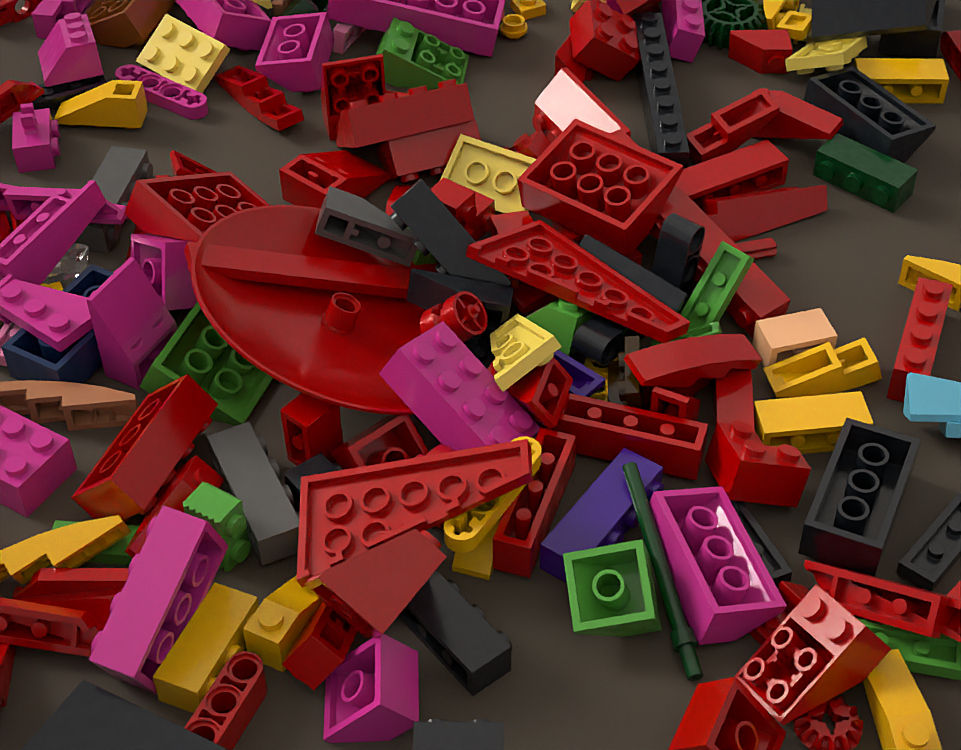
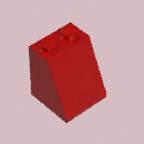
M413 529L309 578L304 585L367 639L383 635L447 556L439 550L441 543L432 534L425 530L419 532L417 529Z

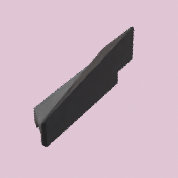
M585 234L580 244L576 243L677 313L688 297L687 293L681 291L675 285Z

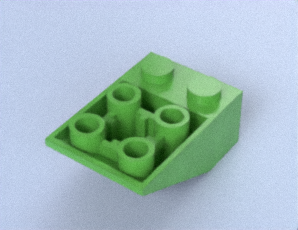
M393 17L380 40L376 55L383 54L385 82L395 87L404 88L426 85L427 89L432 90L439 88L437 82L456 78L457 84L463 83L470 56L460 48L452 47L440 41L436 36L427 34L413 27L410 23Z

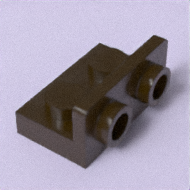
M639 336L625 337V351L618 353V360L611 361L608 364V402L645 410L644 386H641L624 361V357L628 353L641 350Z

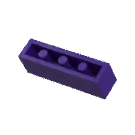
M624 447L540 544V569L567 583L564 553L622 543L627 531L630 528L635 529L639 525L622 470L623 465L629 462L637 463L649 502L654 491H664V484L661 483L663 467Z

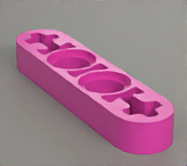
M133 64L123 65L115 71L116 80L143 81L146 101L191 120L201 119L208 114L207 97L201 92Z

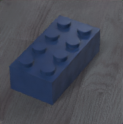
M91 264L62 291L89 297L114 272ZM23 328L1 347L10 377L19 381H62L83 384L102 365L94 328L62 352L57 351Z

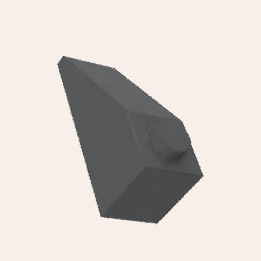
M329 186L319 211L315 234L410 267L418 249L412 242L417 238L416 235L408 228L402 231L389 215L362 197Z

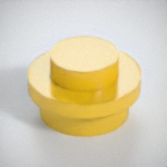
M519 14L506 15L500 24V32L510 39H518L528 31L525 18Z

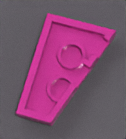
M17 279L12 280L0 289V314L59 352L65 350L93 329L86 301L88 297Z

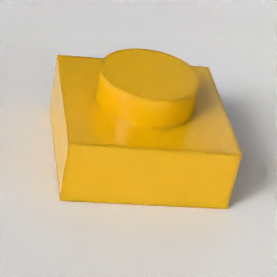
M510 0V8L515 14L523 16L525 20L546 15V4L543 0Z
M789 10L777 25V30H788L790 39L804 40L812 29V14Z

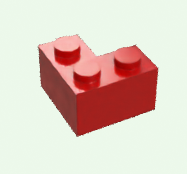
M442 178L431 188V191L475 241H478L486 232L491 231L490 216L495 215L494 199L447 178Z
M734 421L732 424L717 422L705 457V462L718 485L723 486L728 498L734 501L797 508L811 472V467L797 448L786 444L779 445V447L764 445L753 427L741 421Z

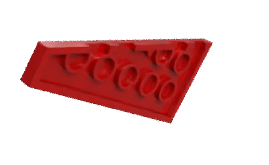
M542 220L531 222L468 245L466 257L661 343L676 339L688 331L689 320Z
M528 439L301 477L297 582L303 588L309 578L413 529H417L419 532L422 530L426 531L532 482V454Z

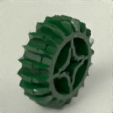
M701 0L705 38L702 43L708 42L709 47L717 46L719 50L729 48L731 30H766L767 23L764 5L758 3V0Z

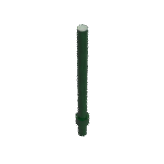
M629 462L623 465L622 470L672 628L670 639L673 649L676 653L680 654L687 680L696 681L703 677V672L695 650L698 646L693 628L687 625L637 463Z

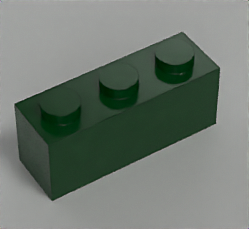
M838 133L817 150L813 170L814 176L893 213L913 195L918 169Z

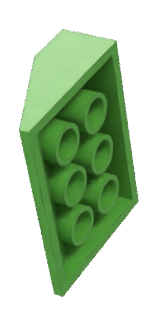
M197 301L155 359L139 387L148 393H152L188 374L218 403L210 417L214 420L237 426L245 423L273 377L258 369L233 349L214 329Z

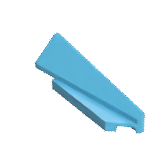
M912 372L908 373L905 387L904 415L909 421L939 422L938 429L946 438H961V382Z

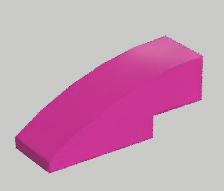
M43 0L31 14L37 38H47L57 21L64 19L65 15L70 13H81L82 15L93 0Z

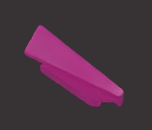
M88 181L81 190L74 194H70L66 189L55 192L0 243V289L14 279L36 285L43 283L105 204L106 199L96 181ZM0 314V320L3 323L10 324L12 322Z
M0 183V210L11 211L17 220H26L52 194L66 188L18 187ZM66 189V190H67L70 194H74V193H77V192H78L79 190H81V189ZM106 199L105 204L90 223L122 225L127 218L124 214L127 206L113 204Z

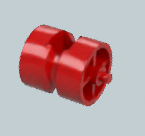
M461 291L448 298L445 302L423 312L420 318L421 333H425L444 321L461 341H466L485 331L487 327V313L477 296L468 291Z

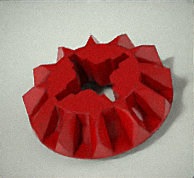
M842 695L838 699L832 698L794 719L793 724L797 737L810 750H853L861 740L864 721L860 720L858 716L857 706L850 707L845 703ZM825 713L831 716L832 722L836 723L832 735H830V730L827 728L826 723L822 722Z

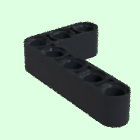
M672 213L666 218L661 227L651 272L688 294L679 310L680 312L685 307L692 292L704 241L705 227ZM596 314L578 328L572 339L571 348L578 354L601 366H605L616 359L619 352L625 351V337L639 336L641 340L646 336Z

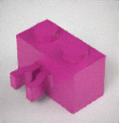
M33 103L20 104L21 112H13L12 150L18 172L56 169V156L61 155L58 140L60 138L58 120H52L50 108L34 110Z

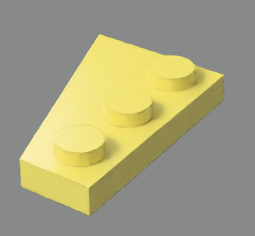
M517 313L490 334L491 352L496 359L493 361V367L497 372L494 375L495 382L504 392L535 367L548 363L553 358L554 352L561 348V345L553 334Z

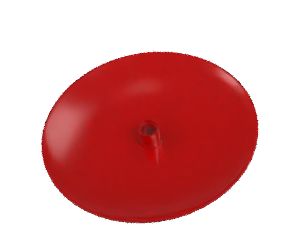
M270 205L248 208L218 220L202 234L191 258L190 275L196 299L211 325L242 357L274 379L316 399L363 412L388 415H414L413 411L379 373L400 347L422 334L420 318L423 312L426 311L425 309L403 298L227 278L206 269L201 265L208 244L405 269L415 268L430 272H438L435 267L439 263L414 265L412 262L410 267L317 235L315 230L320 208L307 206Z

